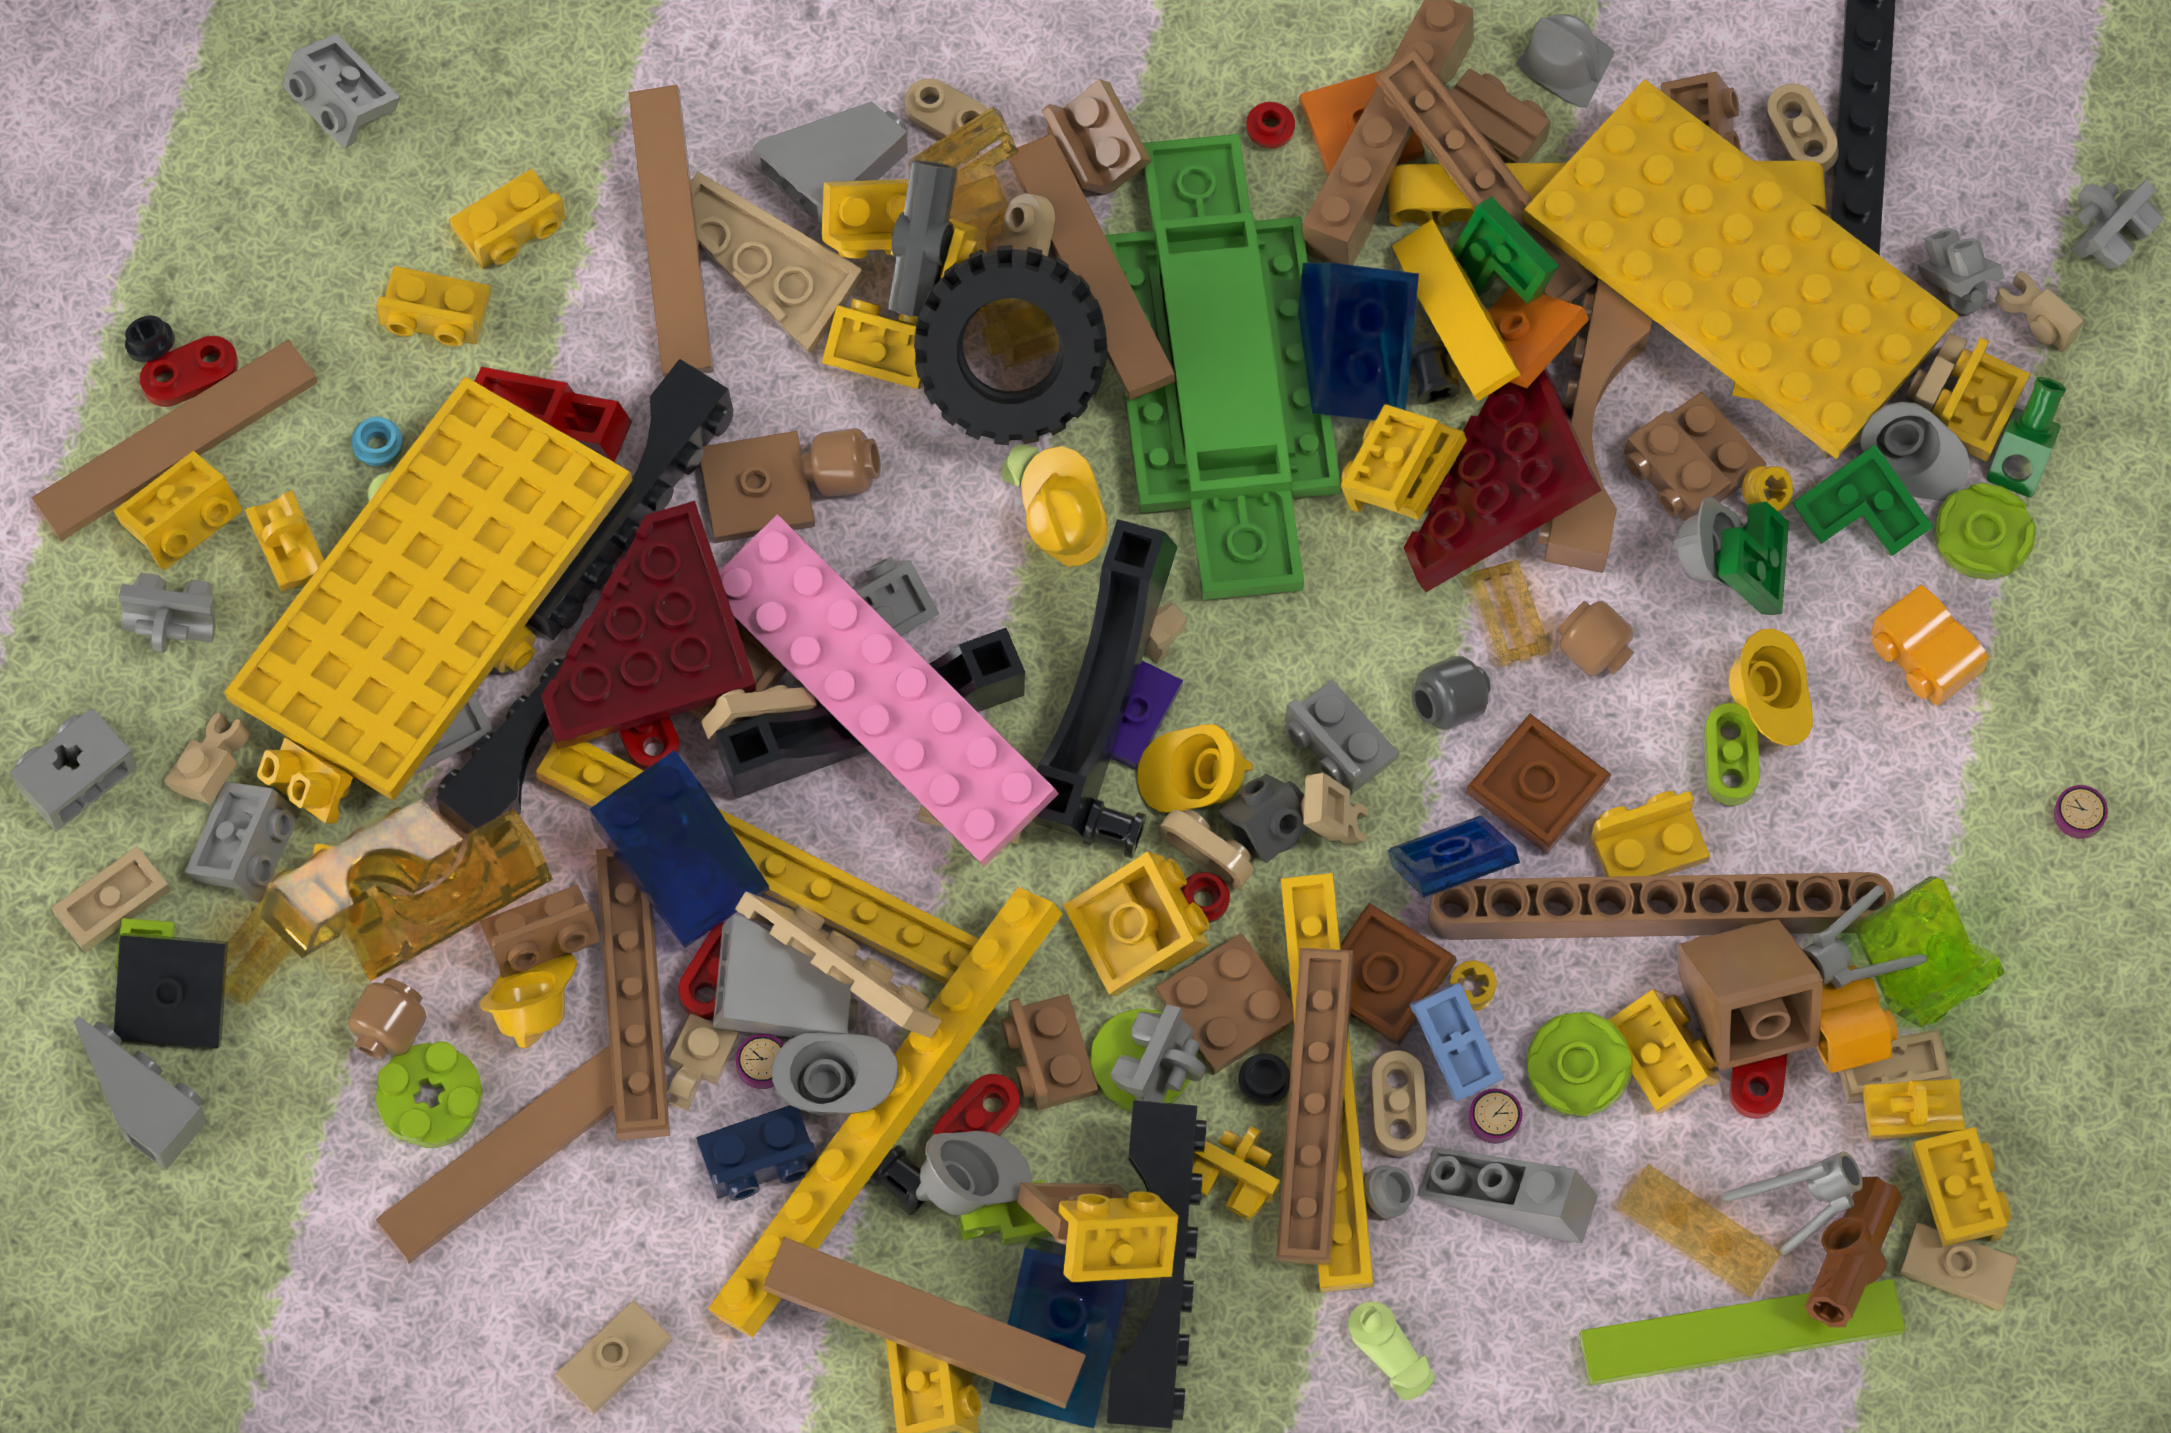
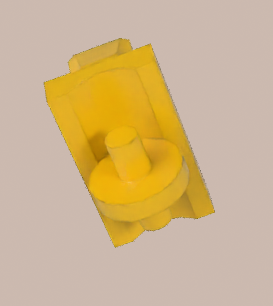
M288 491L269 503L245 509L247 518L281 592L306 585L323 563L324 558L293 491Z
M287 736L284 737L280 750H266L264 752L257 772V777L268 786H274L287 795L289 801L297 807L305 808L324 823L337 824L340 798H344L349 794L353 778L352 775L339 766L313 753Z
M1959 1079L1912 1080L1900 1083L1869 1084L1863 1087L1869 1140L1938 1136L1966 1129L1961 1108Z
M1253 1126L1248 1129L1243 1138L1227 1129L1224 1131L1219 1144L1234 1151V1156L1205 1141L1204 1153L1194 1152L1192 1173L1202 1174L1201 1196L1208 1198L1220 1175L1237 1183L1226 1204V1209L1249 1222L1263 1208L1267 1200L1273 1202L1280 1191L1278 1187L1280 1180L1247 1163L1249 1159L1266 1168L1273 1155L1256 1146L1261 1131Z

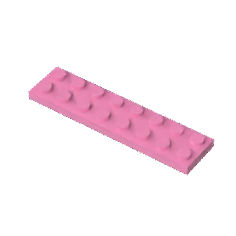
M778 514L719 571L733 616L984 867L1059 794Z

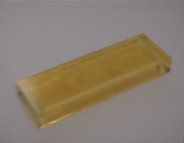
M1650 1164L1645 1167L1618 1206L1620 1211L1749 1298H1752L1781 1255V1252Z

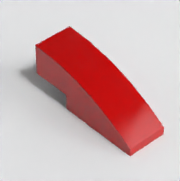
M482 366L474 381L614 463L632 424V420L619 401L574 393L567 382Z

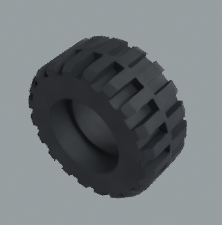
M1013 245L998 246L997 250L984 253L982 249L969 254V259L962 263H954L944 272V276L937 284H933L926 295V300L922 309H920L914 340L915 366L918 378H921L925 395L931 405L936 404L942 411V418L952 426L955 423L966 429V435L977 440L984 436L994 439V444L1009 445L1011 440H1023L1025 445L1039 442V436L1049 432L1054 436L1066 429V423L1073 417L1078 419L1088 408V402L1092 395L1097 394L1102 383V374L1107 361V335L1103 312L1098 299L1094 298L1090 291V286L1081 275L1077 276L1069 269L1068 263L1057 256L1055 259L1042 254V250L1028 247L1027 250L1013 249ZM1000 299H1021L1038 306L1049 316L1058 334L1059 351L1053 368L1041 382L1028 389L1004 391L986 385L973 374L964 356L963 337L969 321L982 307Z

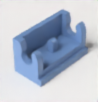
M1460 983L1445 985L1435 990L1433 994L1409 1003L1450 1088L1449 1092L1453 1100L1460 1101L1504 1079Z

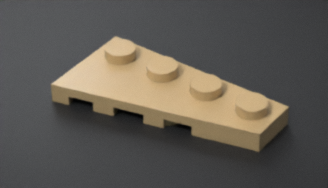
M697 171L691 180L699 245L810 355L831 326L836 306H844L863 279V269Z
M745 892L737 904L735 910L750 920L755 919L773 926L769 934L786 946H792L803 954L812 957L813 959L810 963L824 973L847 985H851L852 981H854L849 989L851 992L902 1028L931 1038L942 1020L925 1008L929 1003L928 998L908 985L902 984L900 988L890 981L894 973L889 968L870 957H867L865 961L856 955L860 947L855 942L837 931H832L831 934L827 933L821 928L825 920L809 908L799 904L794 911L749 892Z

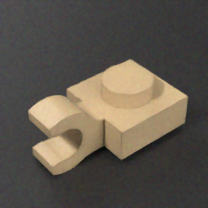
M2019 271L2012 283L2022 292V295L2014 296L2004 287L1998 290L1995 297L1998 306L2009 313L2027 314L2026 321L2030 323L2033 335L2043 344H2053L2063 352L2076 340L2084 320L2049 288H2046L2043 292L2040 291L2028 274Z
M690 1013L669 1057V1065L680 1069L674 1076L668 1090V1094L671 1095L668 1101L669 1104L688 1111L703 1079L718 1084L739 1039V1032L713 1028V1022Z

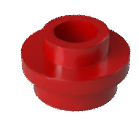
M1260 103L1249 112L1246 121V131L1249 138L1255 144L1264 148H1278L1287 144L1293 137L1295 118L1292 112L1280 103ZM1273 118L1279 122V125L1268 127L1263 124V121Z
M1207 872L1196 873L1186 878L1187 884L1180 889L1188 904L1196 903L1194 896L1197 893H1210L1214 899L1212 904L1198 906L1206 915L1209 923L1219 920L1228 910L1230 903V892L1226 883L1217 875Z

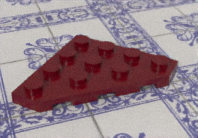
M1547 368L1540 373L1528 388L1511 382L1503 385L1488 395L1478 416H1470L1463 430L1467 439L1466 443L1457 456L1449 474L1445 476L1426 508L1429 513L1420 531H1412L1404 546V551L1415 578L1425 592L1432 590L1602 491Z
M695 501L645 515L636 531L635 539L624 558H621L601 591V598L589 619H585L566 652V659L555 678H551L541 697L558 750L714 704L720 696L733 690L741 689L745 693L756 691V682Z

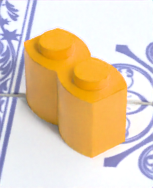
M1921 584L1875 618L1870 633L1873 636V647L1878 655L1889 663L1895 660L1907 673L1906 681L1911 690L1921 699L1928 697L1937 706H1940L1983 673L1989 659L1987 652L1978 640L1964 626L1955 621L1944 604Z
M1853 965L1847 968L1849 970L1856 969L1857 967ZM1869 977L1852 981L1840 989H1837L1831 982L1822 987L1819 1046H1816L1826 1068L1831 1073L1892 1058V1041L1898 1039L1897 1026L1892 1012L1889 1009L1883 1011L1879 1005V996L1873 979Z

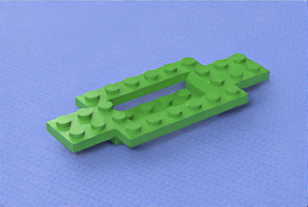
M1240 134L1145 142L1143 145L1152 160L1151 163L1143 168L1152 230L1105 235L1172 367L1160 274H1162L1185 452L1175 382L1132 400L1128 399L1123 389L1139 512L1147 513L1190 508L1202 600L1303 591L1304 577L1292 498L1340 494L1341 482L1305 240L1303 239L1302 218L1300 216L1254 221V214L1250 210Z

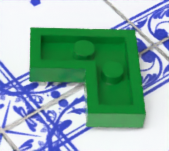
M1492 196L1479 203L1451 249L1456 260L1465 270L1478 297L1487 292L1498 275H1500L1529 304L1542 295L1559 268V265Z
M1876 444L1866 449L1791 502L1820 544L1862 516L1890 556H1893L1934 527Z
M1767 501L1748 505L1747 524L1743 528L1722 529L1721 549L1716 554V568L1718 576L1757 611L1765 615L1782 614L1789 521Z

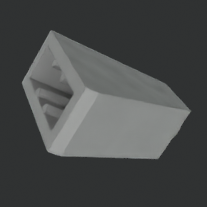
M871 101L759 140L753 146L754 167L822 226L823 182L879 180L908 153L907 128L895 113L891 111L884 112Z
M733 914L723 924L713 1028L794 1038L803 1033L847 1034L848 1030L854 1029L857 1020L858 1001L857 999H851V991L849 989L852 983L851 985L844 984L824 973L810 963L813 958L792 946H786L769 934V931L745 916Z

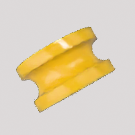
M1755 466L1748 471L1742 483V495L1747 505L1767 501L1777 511H1780L1788 505L1793 494L1791 477L1785 469L1779 466ZM1766 480L1770 481V489H1768L1769 486L1765 485ZM1764 489L1770 492L1769 497L1765 496Z
M1476 960L1465 961L1454 969L1449 984L1460 983L1463 986L1466 975H1472L1475 982L1484 981L1486 986H1482L1481 996L1473 997L1470 990H1464L1473 1011H1480L1486 1008L1493 1000L1497 986L1496 975L1483 962Z

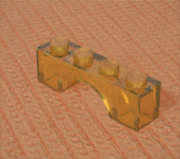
M992 164L956 175L957 179L950 212V219L977 227L974 241L979 243V251L983 249L984 253L988 251L994 238L1002 231L1005 212L1009 205ZM1014 298L1000 299L985 305L976 312V314L982 313L987 327L982 328V335L988 353L991 357L999 355L1005 369L1059 351L1058 334L1053 322L1042 309L1028 301Z
M422 799L404 809L396 807L389 811L379 823L369 829L359 828L352 832L337 847L329 851L321 849L316 852L305 865L292 872L284 870L277 874L266 888L268 895L260 917L301 958H304L340 937L353 906L348 887L363 882H384L414 894L451 871L464 839Z
M512 809L468 834L467 848L462 861L455 871L437 886L418 894L397 895L375 885L330 911L350 954L371 982L552 881L553 878L536 837L517 811Z

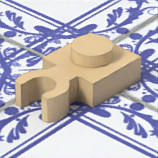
M1949 333L1928 373L1921 369L1918 370L1906 396L1914 399L1913 403L1932 412L1942 390L1947 386L1954 367L1968 341Z
M217 712L207 723L206 737L203 742L191 739L164 782L171 790L183 796L211 805L238 763L231 756V753L246 743L250 736V730L239 719H235L231 725L221 713Z
M1324 772L1307 775L1305 777V796L1301 801V812L1304 818L1303 824L1329 841L1340 840L1344 845L1367 842V835L1362 833L1357 825V818L1368 817L1367 808L1361 803L1350 805V790Z

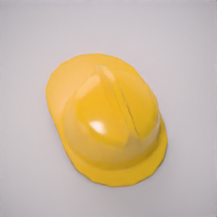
M1063 446L1047 448L1033 457L1025 468L1021 482L1027 531L1041 550L1067 567L1084 565L1098 556L1106 544L1109 530L1095 474L1088 460L1076 450Z
M1773 628L1758 630L1748 637L1742 648L1741 656L1735 660L1729 671L1728 684L1730 694L1735 703L1748 709L1751 720L1756 727L1772 742L1783 746L1799 745L1809 737L1813 727V709L1807 684L1804 657L1796 642L1786 633Z
M1202 724L1171 731L1155 738L1145 749L1139 761L1137 783L1140 794L1146 803L1159 812L1170 813L1171 810H1192L1211 804L1223 803L1234 797L1241 788L1245 773L1253 770V764L1244 759L1241 749L1232 741L1226 730L1216 724Z
M568 953L536 965L527 971H520L504 978L500 974L488 993L480 1000L479 1006L482 1010L492 1013L503 1035L514 1037L520 1048L528 1049L542 1037L544 1032L553 1029L563 1021L565 1016V987L575 973L577 961L573 954Z

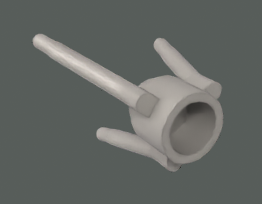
M1875 886L1828 929L1815 935L1813 944L1802 949L1819 971L1823 979V986L1831 982L1837 989H1840L1852 981L1907 969L1926 962V956L1918 954L1852 970L1847 968L1851 963V954L1847 946L1852 943V937L1849 935H1845L1840 939L1835 937L1883 894L1884 889L1882 886Z
M1842 1151L1813 1165L1723 1193L1722 1198L1724 1201L1730 1202L1806 1181L1810 1193L1817 1201L1826 1200L1830 1202L1828 1207L1779 1248V1254L1787 1256L1838 1213L1853 1207L1854 1202L1850 1194L1861 1190L1863 1182L1860 1169L1853 1157L1848 1152Z

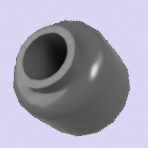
M1452 656L1430 665L1418 673L1415 687L1412 690L1413 706L1418 716L1424 722L1430 723L1438 729L1450 730L1478 718L1485 712L1491 688L1490 681L1486 672L1481 667L1476 666L1471 660L1464 656Z

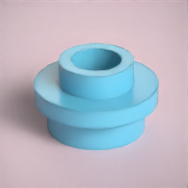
M370 417L357 426L352 435L354 454L361 462L370 466H384L393 462L399 456L403 447L400 429L395 423L382 417ZM374 437H383L387 440L386 445L378 449L370 448L368 443Z

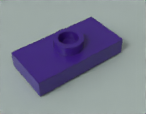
M1143 660L1141 661L1111 755L1112 759L1135 770L1137 769L1145 749L1151 744L1183 686L1182 679Z

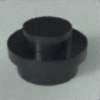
M153 315L136 319L128 326L125 332V349L130 358L138 362H149L164 356L175 342V334L171 326Z
M1268 1053L1256 1054L1248 1058L1241 1066L1238 1084L1241 1093L1247 1100L1257 1105L1269 1106L1280 1102L1287 1095L1290 1087L1291 1073L1286 1063L1279 1057Z

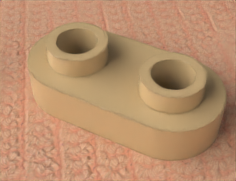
M922 79L915 82L908 89L905 96L906 114L911 122L963 152H979L992 143L995 137V118L993 113L983 104L938 79ZM926 96H933L938 99L932 104L922 101ZM967 120H975L979 125L969 128L963 125V123Z
M1794 83L1785 84L1775 89L1767 102L1768 118L1789 160L1814 161L1823 166V172L1829 170L1838 158L1837 137L1814 94L1807 87ZM1789 110H1797L1801 113L1796 118L1784 116ZM1811 149L1822 151L1818 156L1810 157L1806 155Z
M1026 193L1014 197L1008 204L1005 212L998 246L1013 245V249L1027 250L1028 247L1042 250V254L1048 256L1055 224V212L1050 201L1043 196Z
M1190 809L1184 812L1171 810L1158 827L1163 839L1204 869L1220 877L1231 888L1241 889L1254 873V868L1249 862L1252 859L1249 851L1239 842L1233 839L1224 841L1210 831L1207 821L1195 811Z
M1401 1050L1389 1051L1376 1060L1371 1073L1373 1136L1377 1146L1384 1153L1394 1157H1407L1421 1148L1427 1133L1424 1069L1414 1055ZM1392 1074H1400L1405 1078L1407 1084L1402 1088L1396 1089L1388 1084L1387 1078ZM1395 1124L1405 1125L1409 1130V1135L1404 1139L1395 1138L1391 1134L1390 1128Z

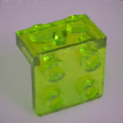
M1937 876L1927 877L1859 921L1856 926V935L1869 965L1918 954L1926 956L1927 960L1924 964L1875 976L1891 1011L1920 1028L1942 1020L1950 1009L1967 998L1980 995L1988 989L1990 983L2005 974L1998 956L1971 943L1945 881Z

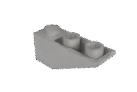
M78 1016L74 1020V1024L124 1139L164 1170H167L207 1123L203 1110L200 1107L203 1100L184 1083L178 1082L174 1087L161 1078L159 1075L163 1072L162 1069L144 1053L138 1051L133 1057L119 1046L122 1042L121 1038L108 1026L100 1021H97L92 1026Z
M1436 1147L1433 1148L1418 1193L1420 1197L1544 1238L1582 1244L1598 1197L1579 1172L1573 1168Z

